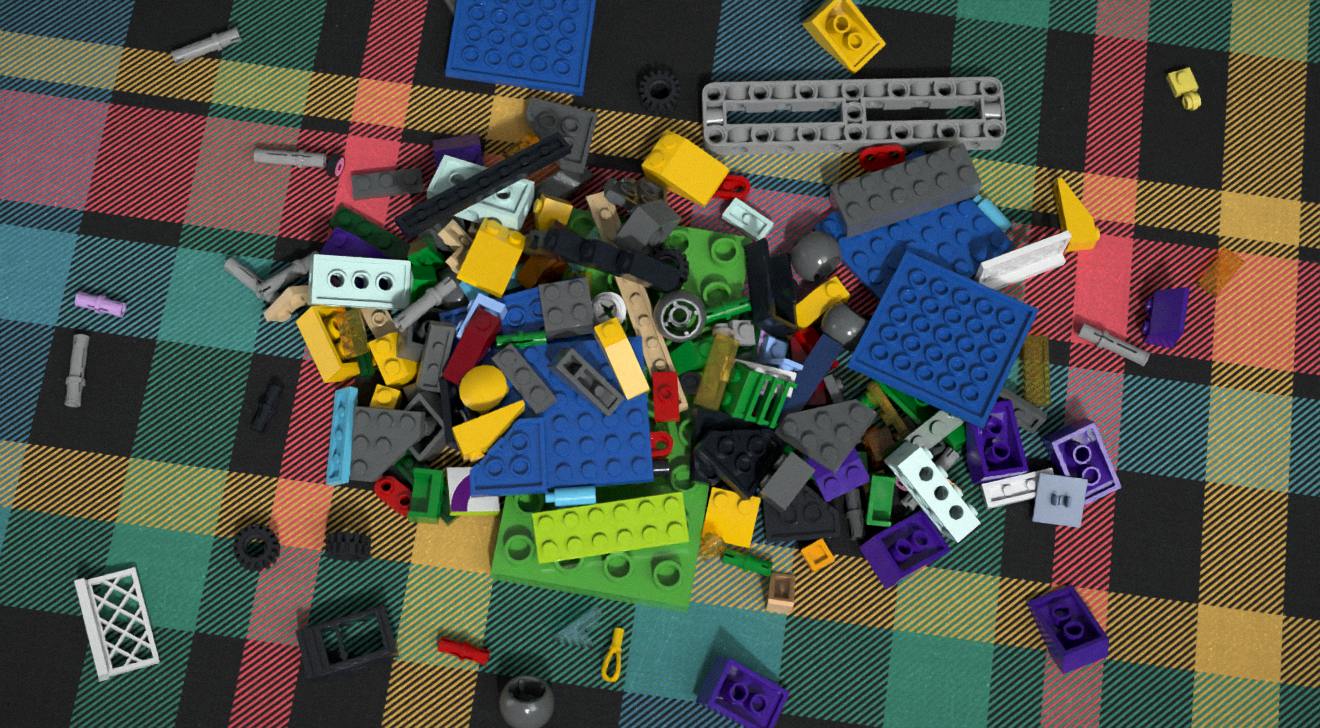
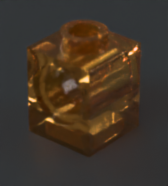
M881 427L872 428L867 431L863 443L874 468L886 464L880 454L895 443L888 427L883 429Z

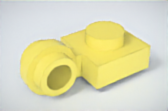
M1190 67L1167 75L1166 78L1174 96L1184 95L1182 97L1184 108L1191 111L1196 110L1201 105V99L1198 93H1193L1198 89V85Z

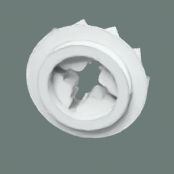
M603 292L591 301L595 326L612 319L607 315L603 317L605 313L603 304L608 308H614L611 311L614 318L617 317L620 323L626 319L627 307L624 300L618 294Z

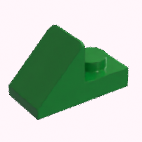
M428 235L410 245L407 257L412 264L432 266L435 269V273L449 267L445 262L447 258L437 250L432 235Z
M713 336L695 343L691 339L687 340L669 354L675 371H677V377H680L687 371H696L722 360V355Z

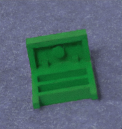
M736 361L734 367L729 372L726 388L720 395L719 407L732 417L742 418L745 421H752L759 425H766L777 429L780 423L776 422L790 387L796 389L798 384L755 371L745 363ZM768 380L769 382L763 394L756 415L752 416L753 409L761 392L764 381ZM781 384L768 420H766L764 417L776 386Z

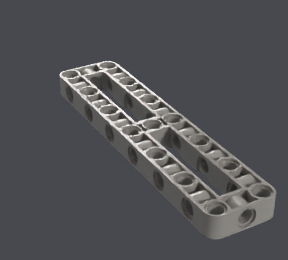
M995 77L713 82L705 85L702 92L703 146L708 154L715 156L858 153L867 146L898 143L904 147L905 151H914L918 147L923 151H939L960 143H964L967 150H993L1000 147L1006 134L1003 86L999 79ZM985 90H990L994 94H988ZM939 91H944L948 95H942ZM893 92H899L902 96H896ZM853 93L856 97H850L847 94ZM808 94L810 98H803L801 95ZM762 95L764 96V98L757 99L755 96ZM710 96H716V97H718V99H717V100H711V99H709L708 97H710ZM957 106H975L980 111V119L866 121V108L901 110L911 109V107L950 109L957 108ZM819 109H837V111H840V122L727 124L726 113L727 111L757 113L773 112V110L805 112L819 111ZM855 114L857 118H851L848 115ZM988 132H994L998 136H991ZM942 133H948L952 137H945ZM896 134H902L906 138H898ZM850 135H856L859 139H852ZM810 136L813 140H805L803 137ZM764 137L767 140L762 142L757 140L756 138ZM711 138H718V139H720V141H719V142H712L710 139H711Z

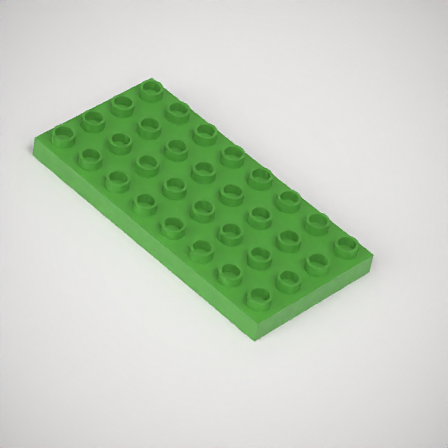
M572 208L567 226L572 228L582 238L600 240L591 212ZM619 216L621 224L627 222L629 217ZM677 225L662 246L666 245V249H670V245L674 246V250L677 251L679 248L682 250V255L685 253L687 256L689 275L681 289L695 293L703 301L706 309L720 305L722 301L730 302L742 298L747 272L746 264H748L746 261L747 253L744 252L743 246L750 244L752 238ZM663 262L676 268V266L672 262ZM571 263L559 280L581 275V278L587 277L591 301L603 292H613L621 297L613 275ZM645 287L654 311L658 300L666 293H660ZM678 301V302H683V303H685L688 307L693 306L692 304H690V303H688V302ZM603 304L602 306L605 310L603 317L607 315L614 318L611 312L614 308H608ZM670 305L666 308L663 317L668 316ZM678 308L673 312V317L677 320L683 319L686 315V311L682 308ZM626 311V319L621 323V327L627 337H636ZM691 314V319L686 325L687 328L694 323L696 315ZM739 314L731 316L729 320L724 318L708 323L704 326L702 332L692 339V342L695 343L711 337L714 325L728 324L727 322L731 320H738ZM671 322L668 324V327L673 330H683L682 327H677ZM664 338L669 354L685 343H677ZM729 340L715 341L722 355L721 361L695 371L703 379L702 391L694 397L685 396L688 409L679 412L680 420L676 422L654 421L653 383L644 361L645 379L650 388L646 392L650 432L664 431L670 434L673 439V450L670 455L664 458H657H669V476L654 477V482L595 486L596 503L682 491L689 542L539 564L532 513L558 509V506H555V502L546 503L545 493L509 495L505 499L490 572L493 580L688 613L710 488L707 485L689 482L692 413L695 408L723 412V409L719 407L720 395L725 390L727 383L720 382L719 379L725 356L732 358L733 346H730ZM658 443L656 447L658 449H664L665 444Z

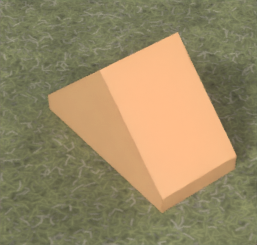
M771 572L766 611L791 614L794 605L795 576Z

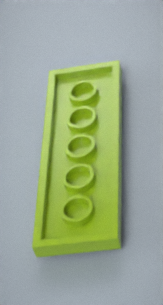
M682 491L532 513L539 564L689 542Z

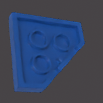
M544 417L518 419L503 438L501 437L487 452L488 454L470 470L471 498L548 493Z

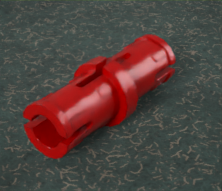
M445 636L441 637L438 645V652L459 657L461 661L466 659L484 666L487 665L491 652L489 649L471 645L469 641L464 640V642Z

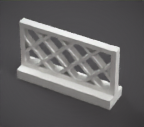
M1068 230L982 262L976 276L972 280L998 290L1062 266L1066 262L1063 252L1072 236Z
M135 567L88 580L84 578L74 580L99 681L108 680L110 676L160 663ZM132 575L134 584L128 592L116 586L121 578ZM103 583L110 588L104 598H101L93 593L92 585ZM114 589L126 595L119 607L107 601ZM134 590H136L137 596L132 594ZM129 598L139 602L140 607L135 615L122 609ZM95 599L101 602L98 607L96 605ZM104 604L116 610L109 622L99 617V612ZM119 613L132 619L125 631L113 625ZM140 613H142L143 620L138 618ZM135 621L145 626L146 631L141 639L128 633ZM101 623H103L104 625H106V628L104 629V631H103V629H102ZM110 628L122 634L115 646L105 640V635ZM126 636L138 642L131 654L119 648ZM147 636L149 643L144 641ZM143 645L151 649L153 658L142 661L135 657V654L140 646ZM107 647L113 649V650L111 651L110 655H109V652H108V648H107ZM116 651L128 657L124 666L112 668L111 659Z

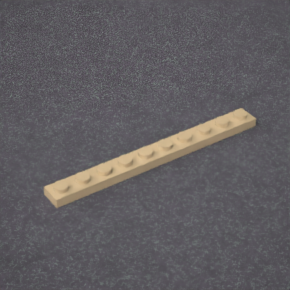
M604 191L587 196L586 201L600 240L617 247L612 241L617 236L616 231L622 224L615 205L607 201L604 197ZM614 276L621 298L627 307L626 311L635 336H642L643 358L651 380L652 372H676L664 338L655 327L653 320L654 311L645 287ZM678 379L680 412L688 409V404Z

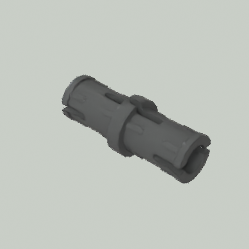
M852 489L844 493L847 505L846 519H849L851 540H862L867 538L864 523L865 510L862 509L860 489Z

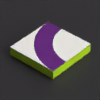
M473 467L446 468L450 516L499 515L498 496L471 498L470 470Z

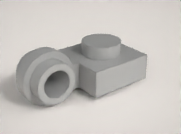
M731 320L727 322L728 324L714 325L712 336L715 337V341L729 340L730 346L755 345L754 326L751 325L752 320Z

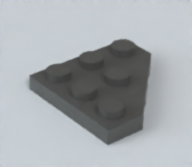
M531 97L525 117L526 123L539 140L559 132L571 146V153L555 162L561 169L584 173L598 113Z
M609 178L604 184V197L613 205H620L628 213L636 205L646 204L649 201L662 199L668 204L667 189L648 178H642L639 182L634 178H623L620 182H617L615 178Z
M856 399L787 414L775 431V434L788 446L833 474H836L873 422L877 413Z
M354 406L350 480L376 482L381 478L390 466L398 462L411 446L418 443L424 437L425 412Z

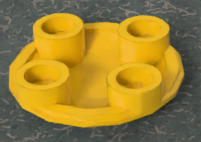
M490 365L477 366L467 372L462 379L459 388L460 398L466 407L478 411L480 414H486L508 394L509 386L504 374L498 368Z

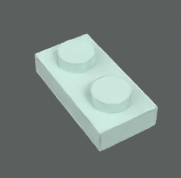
M735 198L722 214L723 220L754 241L765 238L774 227L772 221L738 198Z

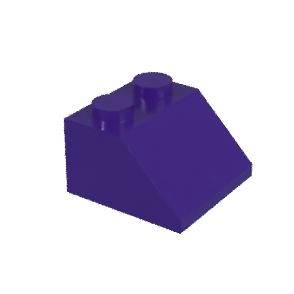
M479 133L433 140L436 169H438L444 155L484 166Z
M1182 287L1155 291L1151 298H1147L1144 311L1148 313L1147 320H1144L1141 334L1145 335L1144 343L1173 348L1184 333L1190 288Z

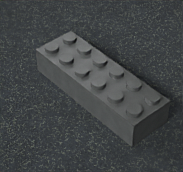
M960 143L833 185L830 188V201L847 239L979 195L981 180L964 143Z

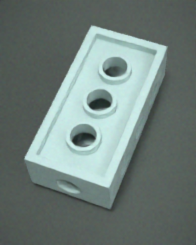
M444 155L427 189V200L487 169V167ZM521 179L453 216L482 224L484 218H487L519 232L534 201V182Z
M313 254L310 256L307 305L403 311L409 303L411 262L405 260ZM332 275L339 278V287L331 285L330 277ZM356 277L363 279L364 287L362 289L355 286L354 280ZM380 278L385 279L388 283L386 291L379 287Z
M906 441L884 459L885 463L941 534L959 542L980 524L976 518L978 515L977 511L971 504H965L961 499L963 493L955 484L950 485L946 479L948 474L940 465L936 467L931 460L933 455L925 446L920 447L917 443L912 444Z

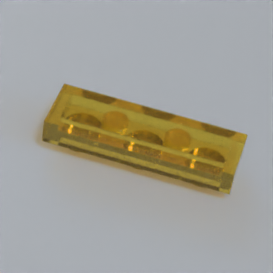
M719 333L715 334L693 404L718 411L740 343L739 340Z
M1027 335L1023 343L1024 400L1036 407H1049L1051 402L1048 336Z
M873 381L865 386L868 390L866 396L873 406L878 404L882 410L879 413L880 417L887 426L889 424L892 425L896 431L893 433V436L898 441L909 430L877 382Z

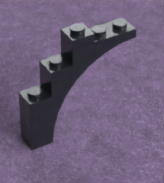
M548 228V231L530 230L529 235L525 239L523 253L529 256L549 258L584 266L632 281L660 293L676 290L681 270L639 251L622 250L599 239H585L562 228Z

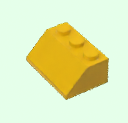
M311 306L296 323L324 383L341 382L360 374L345 307ZM371 354L373 366H375L376 362Z

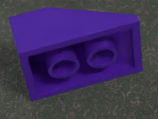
M338 227L334 229L319 255L391 259L357 236ZM335 275L330 277V283L339 287V278ZM356 277L354 280L355 286L362 289L364 281L362 278ZM380 278L379 287L384 291L387 290L388 283L385 279Z
M1011 400L995 403L984 428L966 421L967 463L972 484L1002 480L1019 476L1029 471Z
M1083 418L1042 438L1049 458L1059 475L1088 479L1084 506L1122 488L1094 421Z
M855 447L836 474L804 456L807 464L815 469L813 476L826 502L871 481Z
M923 510L876 534L859 548L886 590L951 551L934 523Z
M1072 585L1027 602L1050 656L1062 674L1108 657L1109 638Z
M717 656L695 702L745 728H774L790 692L730 658Z

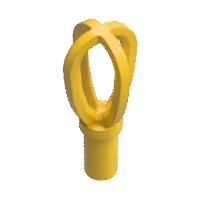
M614 628L612 643L603 662L602 678L607 682H615L620 676V653L624 630L621 628ZM613 653H615L616 670L615 674L609 677L606 672Z

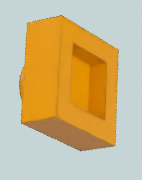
M823 539L814 542L800 552L812 573L835 561Z

